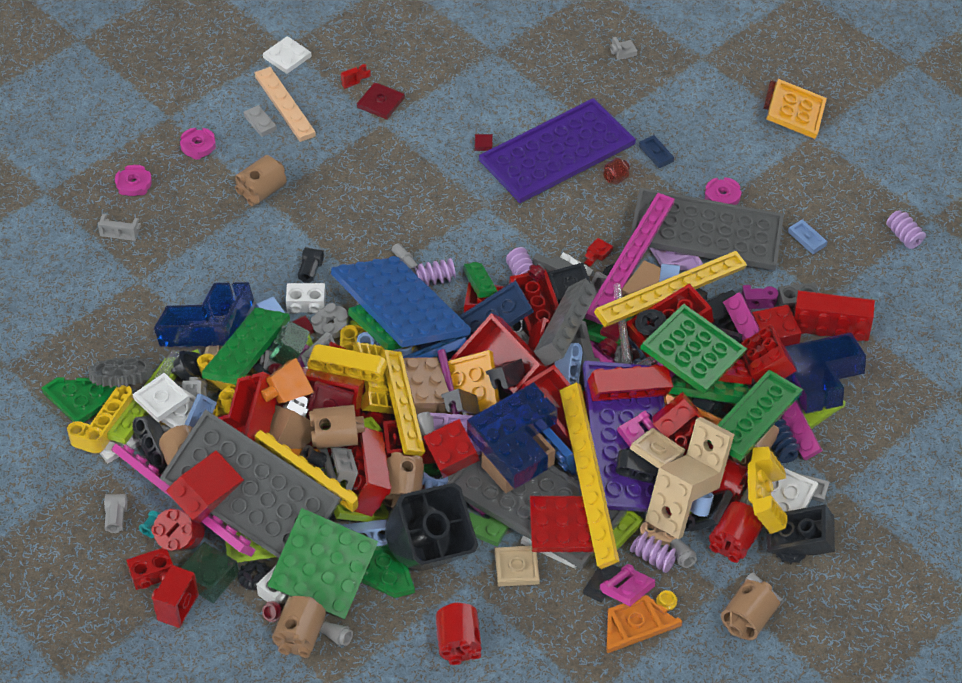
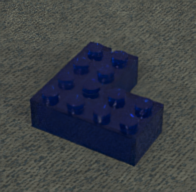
M233 282L232 286L236 300L234 299L230 283H214L202 305L166 306L154 327L159 346H223L243 323L254 302L249 282Z
M852 333L784 346L797 371L785 379L803 389L798 397V401L806 414L821 411L823 407L830 409L843 406L844 386L839 379L865 374L866 354Z
M533 382L467 419V434L513 489H516L548 470V455L532 437L557 423V408L547 397L544 398V393Z

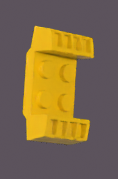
M357 342L352 351L381 356L385 349L376 344ZM385 372L380 382L365 381L366 392L362 396V411L394 414Z
M754 447L752 460L748 464V500L753 505L754 515L758 517V520L768 529L769 533L773 534L785 529L787 525V514L771 495V492L774 490L772 482L786 479V472L784 466L777 460V457L774 456L769 447Z

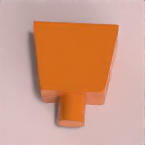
M294 358L266 378L270 387L262 390L261 394L266 402L276 398L278 403L281 404L312 394L314 391L297 358Z

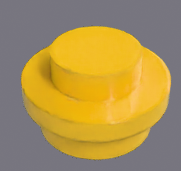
M665 590L658 594L656 604L670 611L677 606V597L672 591Z

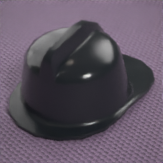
M180 351L179 357L174 361V368L171 370V373L178 375L184 381H189L190 377L204 379L197 364V359L201 354Z

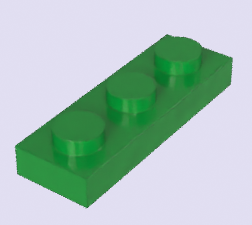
M471 262L464 264L463 271L478 298L490 297L498 291L482 263Z

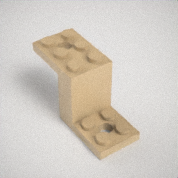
M702 417L697 418L687 455L659 467L645 521L677 539L682 538L692 502L720 488L734 434ZM708 440L712 442L713 449L709 448L707 444ZM666 506L670 508L671 516L667 514Z

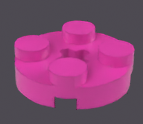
M196 128L188 129L181 135V150L185 155L195 160L201 159L215 150V136L207 128H202V130H197Z
M128 165L125 167V170L117 172L115 176L116 188L121 195H145L152 184L151 173L146 171L145 167L141 165Z
M724 177V180L714 178L706 185L705 199L737 205L741 199L740 185L731 178Z

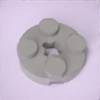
M334 303L327 304L311 318L314 332L320 338L326 332L331 333L333 338L340 337L341 329L349 325L350 321L347 310L341 306H336Z

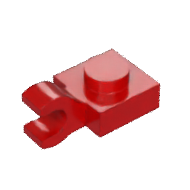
M363 64L359 68L354 67L341 72L342 86L346 89L359 84L361 79L371 76V71L367 70L366 64Z
M597 238L587 248V253L585 254L587 260L584 264L591 267L597 259L603 261L613 251V246Z

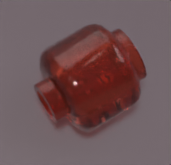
M615 158L604 166L603 176L608 183L619 184L629 177L630 166L626 160Z

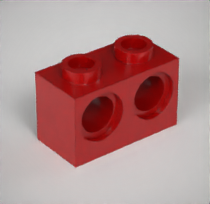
M164 548L126 560L136 590L146 589L153 584L161 582L163 574L166 571L168 572L171 565H173L168 550Z

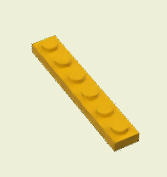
M384 350L381 353V357L387 361L385 374L403 453L405 455L422 456L425 453L402 352Z
M259 430L255 435L256 443L340 497L342 500L339 504L352 513L358 508V498L352 490L344 489L336 479H330L324 475L320 468L308 464V461L303 456L294 454L287 445L278 443L271 434H265Z

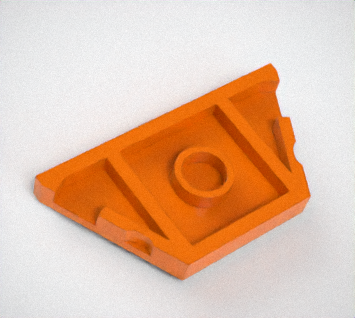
M647 595L642 596L631 606L623 603L609 608L607 653L681 627L682 620L668 614L666 608L656 604Z

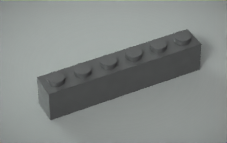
M586 278L568 287L534 350V353L545 366L564 358L597 293L594 286Z

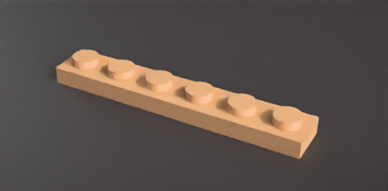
M268 67L255 72L256 79L299 142L315 137V130L272 68Z

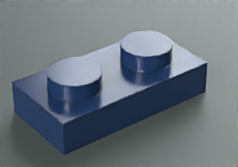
M655 135L639 141V147L658 168L674 162V156Z

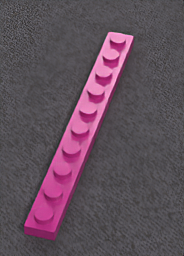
M657 193L592 301L585 315L586 319L603 325L595 315V309L619 298L621 289L629 281L671 210L674 198Z
M740 292L723 302L738 332L742 334L743 341L759 332L760 329ZM796 400L782 415V418L786 420L790 431L793 432V437L797 439V443L800 445L799 452L806 461L823 450Z
M115 443L112 448L114 453L170 496L166 492L170 485L159 479L161 474L158 473L160 470L156 466L148 465L146 458L139 454L135 455V450L126 444L121 446ZM209 514L202 521V523L240 553L252 557L256 551L250 545L251 541L242 535L239 537L236 534L238 532L230 525L225 526L223 524L224 521L215 515Z

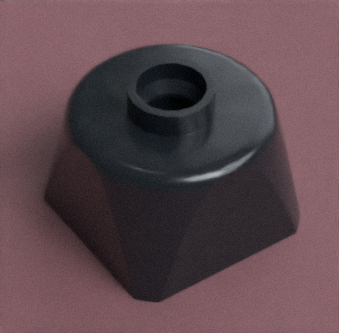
M455 483L401 494L386 521L385 536L391 553L400 563L414 570L423 571L439 567L474 553L478 547L462 489Z

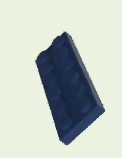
M515 280L459 317L471 328L470 335L465 336L466 340H468L491 313L503 318L511 327L532 314L534 310ZM443 340L420 344L423 349ZM453 350L447 352V361H449L456 352H454Z

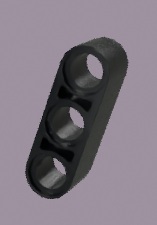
M151 415L136 417L133 420L132 427L150 464L158 469L167 468V463L159 447V440L165 433L160 422H157Z
M622 449L618 452L615 470L617 474L655 485L659 468L632 450Z

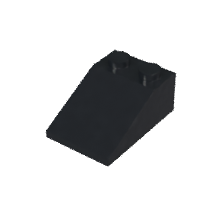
M826 504L786 511L787 525L785 529L770 534L767 529L768 553L821 555L835 552L834 515Z

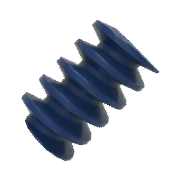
M779 419L774 424L778 427L779 433L772 445V449L781 463H789L798 457L800 445L797 443V439L793 437V432L790 431L786 420Z

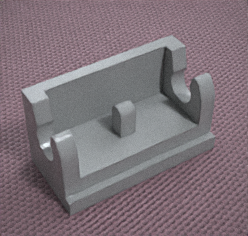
M102 214L100 222H98L100 236L136 241L141 227V223H138L139 218H135L133 223L109 221V219H106L107 214Z
M332 447L330 459L332 465L335 464L337 480L339 483L342 480H346V490H352L358 474L351 449Z

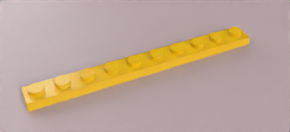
M734 251L597 307L594 313L603 326L607 327L647 310L689 283L694 289H698L745 269L747 264L738 252Z
M576 382L561 389L560 394L597 566L603 569L619 562V556L581 385Z

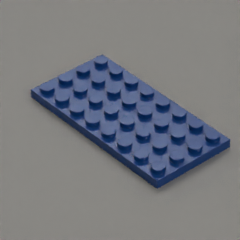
M396 256L386 259H374L368 262H357L350 265L342 264L331 268V275L402 348L467 336L471 333V328Z

